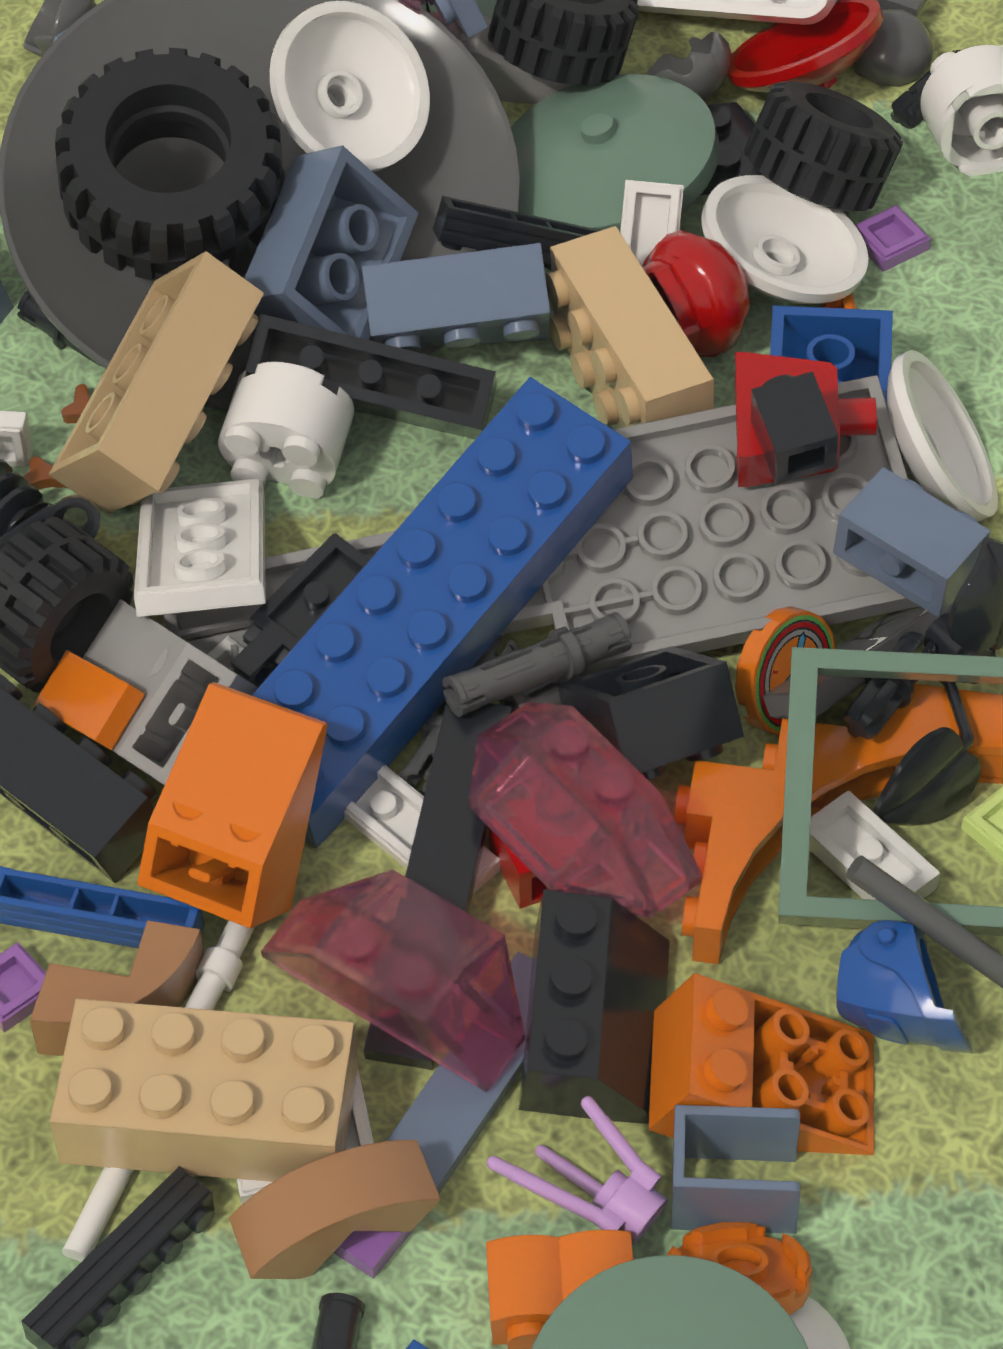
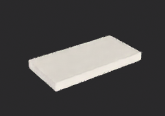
M258 478L167 488L162 494L154 493L141 500L134 587L137 617L266 604L265 495L263 480Z

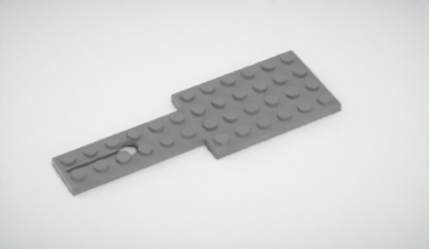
M875 375L838 383V398H876V435L840 436L838 469L831 473L796 478L776 485L774 482L751 487H738L736 404L614 429V431L631 441L633 479L500 635L548 625H554V630L564 626L571 630L594 622V620L607 616V614L619 613L629 627L632 638L627 640L632 643L631 649L584 667L583 673L574 677L575 679L671 646L699 653L745 643L754 628L763 630L765 625L772 620L765 617L773 610L793 606L823 617L827 625H833L919 607V605L833 554L839 514L878 471L885 467L903 479H908L878 376ZM395 531L348 540L347 542L371 559ZM319 547L265 558L266 601ZM263 604L163 614L165 627L184 640L247 628L251 626L249 618ZM248 629L187 642L208 654L229 636L241 647L245 648L247 644L243 642V635ZM237 644L230 645L232 657L228 654L220 662L233 672L234 668L231 666V661L239 654Z

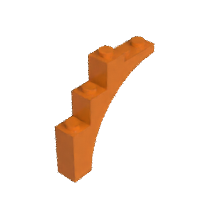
M916 684L914 686V697L910 704L904 708H898L879 734L871 740H867L860 735L856 738L847 731L848 727L815 723L811 817L848 790L860 801L880 796L886 783L906 753L918 740L929 732L941 727H948L959 735L945 688ZM958 689L974 735V743L967 751L973 753L981 763L978 783L1003 784V695ZM782 718L778 744H765L762 769L695 761L691 786L679 784L674 824L686 825L684 848L694 849L691 881L701 882L699 897H686L681 935L693 937L692 961L712 964L720 963L733 917L752 883L782 850L788 719Z

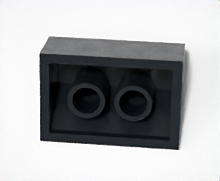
M543 890L534 933L518 1110L591 1119L581 1106L582 1099L590 1096L596 1101L606 1116L608 1115L611 1121L649 1124L654 1010L666 1000L670 941L611 897Z

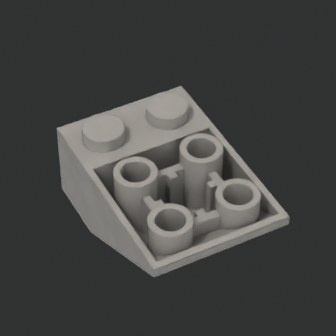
M121 599L82 658L145 693L144 699L112 750L163 785H165L208 685L215 682L251 696L258 689L254 684L148 616L137 617L136 609Z

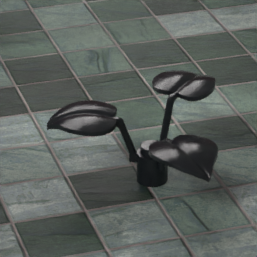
M987 537L983 539L975 566L960 588L952 604L951 611L941 615L940 618L932 622L925 633L924 647L932 641L937 649V654L997 657L995 655L996 650L1003 647V542ZM939 681L945 688L959 735L948 727H941L929 732L911 747L886 783L874 807L873 813L883 822L927 824L942 820L957 811L974 791L980 776L981 763L973 753L967 751L974 743V735L956 682Z

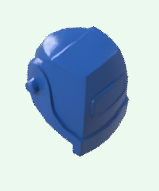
M892 920L871 923L866 929L857 933L849 946L841 954L836 985V1007L839 1015L843 1019L868 1030L872 1035L880 1039L903 1045L915 1043L939 1047L942 1051L972 1053L971 1043L964 1036L954 1011L944 1007L936 975L927 951L925 933L913 924Z

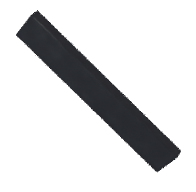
M446 703L364 1046L365 1059L428 1070L433 1069L488 829V814L492 811L512 723V706L490 703L458 717Z

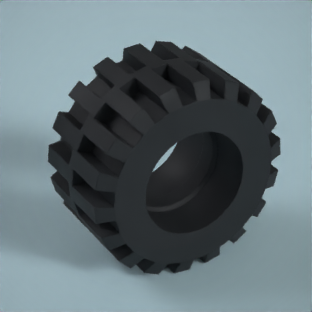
M497 0L489 27L488 39L493 43V49L498 54L504 56L507 62L531 75L569 85H599L600 82L613 80L615 75H619L639 13L638 0Z
M786 81L777 82L775 85H772L744 152L752 165L767 179L800 198L837 210L867 211L875 206L902 148L903 141L899 133L887 120L864 104L822 86Z
M58 517L48 518L43 523L40 520L32 523L24 532H18L10 538L7 544L0 550V668L25 688L41 693L66 650L83 658L119 600L121 599L129 605L131 603L133 592L130 589L134 582L133 575L128 571L129 566L126 562L67 519L61 520Z

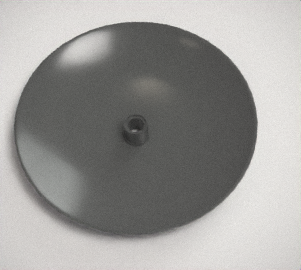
M410 0L102 1L63 32L36 63L18 93L9 114L0 147L1 221L5 240L14 265L29 294L48 320L74 346L97 364L107 368L154 281L166 275L155 273L154 280L135 277V269L126 265L123 271H118L104 263L103 250L97 254L91 253L80 242L79 231L70 227L64 214L56 166V128L62 124L61 113L68 99L73 96L79 98L78 86L89 75L95 74L100 78L104 75L103 65L119 57H122L124 63L134 60L135 52L153 49L154 55L169 54V48L187 49L188 56L200 58L203 52L220 58L221 68L225 70L231 65L237 67L249 76V88L254 85L261 88L270 102V111L277 116L282 145V189L294 157L307 153L289 135L278 116L270 88V62L273 49L282 31L295 17L315 5L330 1L359 3L388 17L412 42L426 71L430 92V107L427 123L421 138L404 158L383 170L373 172L419 213L400 261L474 252L475 249L462 247L460 251L451 250L442 246L441 242L438 241L433 231V226L442 195L518 212L520 177L517 149L506 112L498 93L483 68L464 44L440 21ZM327 91L329 99L337 106L335 96ZM175 137L159 138L143 143L131 150L120 161L116 170L125 179L146 190L174 193L189 190L205 183L219 171L224 162L212 150L198 142ZM249 240L250 253L237 263L232 264L230 262L229 268L245 278L259 243L255 244ZM257 325L248 339L240 346L235 347L228 360L233 365L229 378L214 395L210 394L204 407L228 411L238 378L246 370ZM444 346L421 347V350L417 352L433 356Z

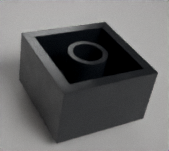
M673 646L557 685L575 758L597 766L603 772H613L626 777L630 782H641L661 776L666 771L664 765L683 758L687 761H701L715 757L723 752L722 744L744 737L727 662Z

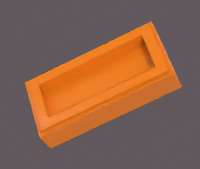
M66 650L33 705L42 704L63 723L112 750L144 699L145 693Z

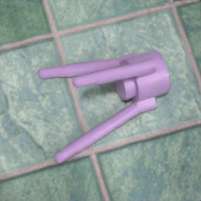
M590 1096L582 1099V1108L630 1170L631 1175L627 1177L618 1169L602 1185L563 1156L558 1155L543 1144L536 1147L535 1154L553 1167L559 1174L594 1198L592 1204L497 1156H490L487 1159V1166L490 1170L594 1223L601 1230L631 1232L632 1245L636 1244L647 1232L668 1202L666 1197L654 1189L662 1176L642 1161L608 1115L606 1116L596 1101Z

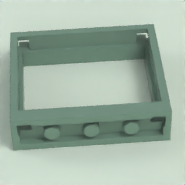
M792 647L778 924L866 929L871 923L883 920L909 923L878 900L807 896L818 675L1003 684V657ZM930 903L974 935L1003 936V907Z

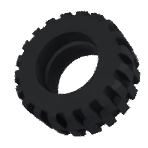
M169 48V54L154 55L153 49L135 52L134 60L124 63L122 57H119L103 65L104 75L100 78L95 74L89 75L78 86L79 98L73 96L68 99L61 113L62 124L56 128L55 137L56 166L64 214L70 227L79 231L80 242L91 253L97 254L103 250L104 263L118 271H123L126 265L135 269V277L154 280L155 273L167 274L205 251L220 262L229 259L232 264L250 253L249 240L255 244L261 240L282 185L280 127L277 116L270 111V102L261 88L255 85L249 88V76L237 67L231 65L227 70L221 68L220 58L203 52L200 58L188 56L187 49ZM175 137L198 142L212 150L224 162L219 171L205 183L189 190L174 193L146 190L131 183L116 170L120 161L131 150L143 143L159 138Z

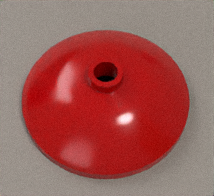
M837 0L829 14L817 23L802 25L776 22L746 40L732 53L731 68L727 74L729 81L733 85L745 90L769 93L772 85H775V83L786 81L804 82L830 88L837 82L836 76L855 64L877 36L884 18L880 4L877 0Z

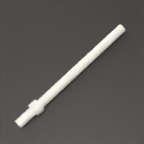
M228 921L216 947L206 949L195 971L198 982L185 1008L214 1010L223 991L230 992L243 968L240 957L255 927L250 929ZM103 1168L62 1249L64 1256L82 1262L95 1249L134 1170Z

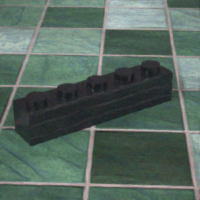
M443 195L433 226V231L438 241L441 242L440 244L445 248L456 251L462 250V247L482 251L541 243L543 264L549 270H551V246L601 231Z
M179 1166L21 1321L26 1339L38 1349H85L89 1341L88 1336L99 1325L106 1327L111 1324L120 1312V1304L131 1293L134 1295L142 1293L152 1279L151 1273L162 1262L165 1264L173 1262L183 1248V1241L193 1231L198 1234L209 1226L214 1216L213 1211L215 1210L212 1192Z

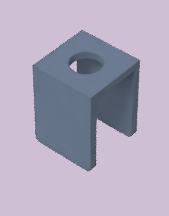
M675 1105L671 1229L694 1230L698 1227L719 1222H750L766 1227L765 1233L796 1234L800 1203L799 1182L684 1177L685 1158L796 1162L800 1111L785 1108Z

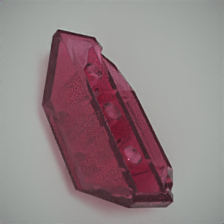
M527 702L478 735L468 806L549 890L611 897L626 909H632L633 914L651 918L701 882L702 873L662 794L573 706Z
M393 869L300 900L261 950L264 959L486 1093L525 1041V1032L505 935Z

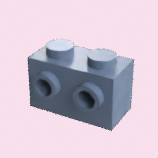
M882 467L839 514L833 554L940 618L954 602L960 588L975 566L983 539L989 538L990 530L980 525L968 513L957 511L928 494L916 482L903 479L887 468Z

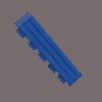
M0 866V924L139 948L147 920L200 929L201 934L205 925L201 909L170 897L13 870Z

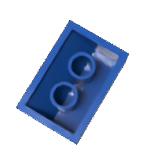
M773 305L770 355L831 362L837 366L838 383L877 375L887 405L888 376L891 370L893 311Z

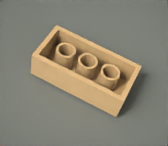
M616 226L550 247L551 272L545 274L547 292L554 305V315L550 316L549 333L557 350L567 349L570 354L572 372L579 387L582 389L589 387L593 394L594 406L600 422L608 427L612 426L613 429L714 409L713 377Z
M207 251L155 280L48 475L76 494L89 498L98 509L108 513L117 511L130 504L135 506L143 498L154 493L162 494L172 484L179 472L180 464L175 459L183 444L190 443L205 423L207 415L202 412V409L210 394L214 395L222 388L232 372L233 365L228 362L236 346L243 344L255 329L259 318L254 314V311L264 292Z
M75 999L49 1121L59 1162L62 1164L173 1173L180 1166L189 1175L274 1182L301 1166L346 1150L358 1071L354 1022Z

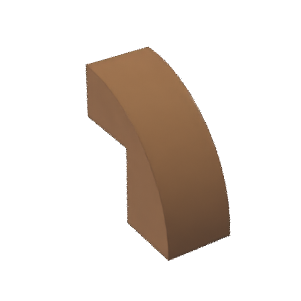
M147 920L129 977L49 963L30 1018L37 1053L54 1056L64 1055L75 999L180 1007L198 981L195 971L204 955L200 929Z
M393 1140L350 1148L301 1166L254 1194L229 1217L251 1279H302L313 1275L353 1231L411 1232L441 1199L418 1141Z

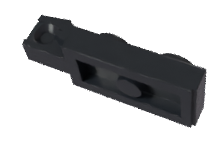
M332 534L266 601V604H263L249 618L251 626L243 635V642L247 646L231 661L234 672L259 688L370 559L338 534Z

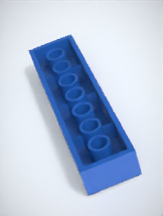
M532 377L527 379L252 695L328 723L305 841L316 849L344 820L346 807L352 801L355 804L378 779L377 772L386 765L388 767L444 702L443 690L446 689L442 685L444 677L472 669L633 479L631 441Z

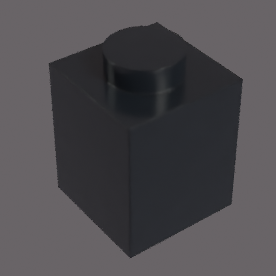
M813 371L795 377L792 375L776 376L766 381L761 387L751 389V423L775 485L836 467L838 433Z

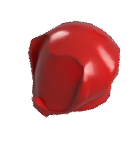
M683 230L667 234L645 258L642 268L699 357H716L737 345L749 314L750 302L746 276L736 258L719 242Z

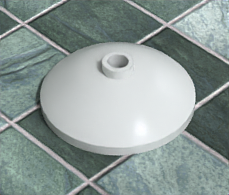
M330 1L315 5L299 14L285 27L277 39L270 62V88L273 102L285 129L306 153L343 145L372 172H376L395 164L415 147L424 132L429 115L430 92L428 79L422 60L412 42L388 17L359 3ZM327 91L335 96L337 106L331 102Z
M745 175L728 179L711 191L703 207L701 222L705 238L719 242L729 251L742 267L748 286L769 297L796 304H821L836 301L855 291L867 271L868 250L865 241L857 227L844 212L800 198L779 187L765 176Z
M914 350L899 355L893 361L888 376L886 406L906 475H911L914 481L928 494L957 511L968 513L979 522L993 516L998 508V491L994 473L982 440L963 403L947 379L928 358Z

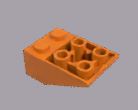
M210 683L148 822L137 885L250 929L290 911L328 723L221 684Z
M694 973L654 1010L648 1130L673 1138L675 1105L797 1109L800 1111L798 1152L873 1155L874 1035L868 1031Z

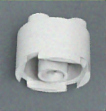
M979 45L957 53L947 52L940 55L931 65V75L926 81L921 95V112L943 156L948 162L958 167L961 173L973 177L1002 172L1003 45Z
M265 362L258 364L255 374L248 376L245 370L238 378L218 438L219 451L228 464L232 466L231 478L234 481L259 478V480H263V487L266 480L285 483L298 496L315 499L323 496L325 487L333 481L354 417V405L350 396L340 386L336 396L333 392L322 386L324 375L296 364Z

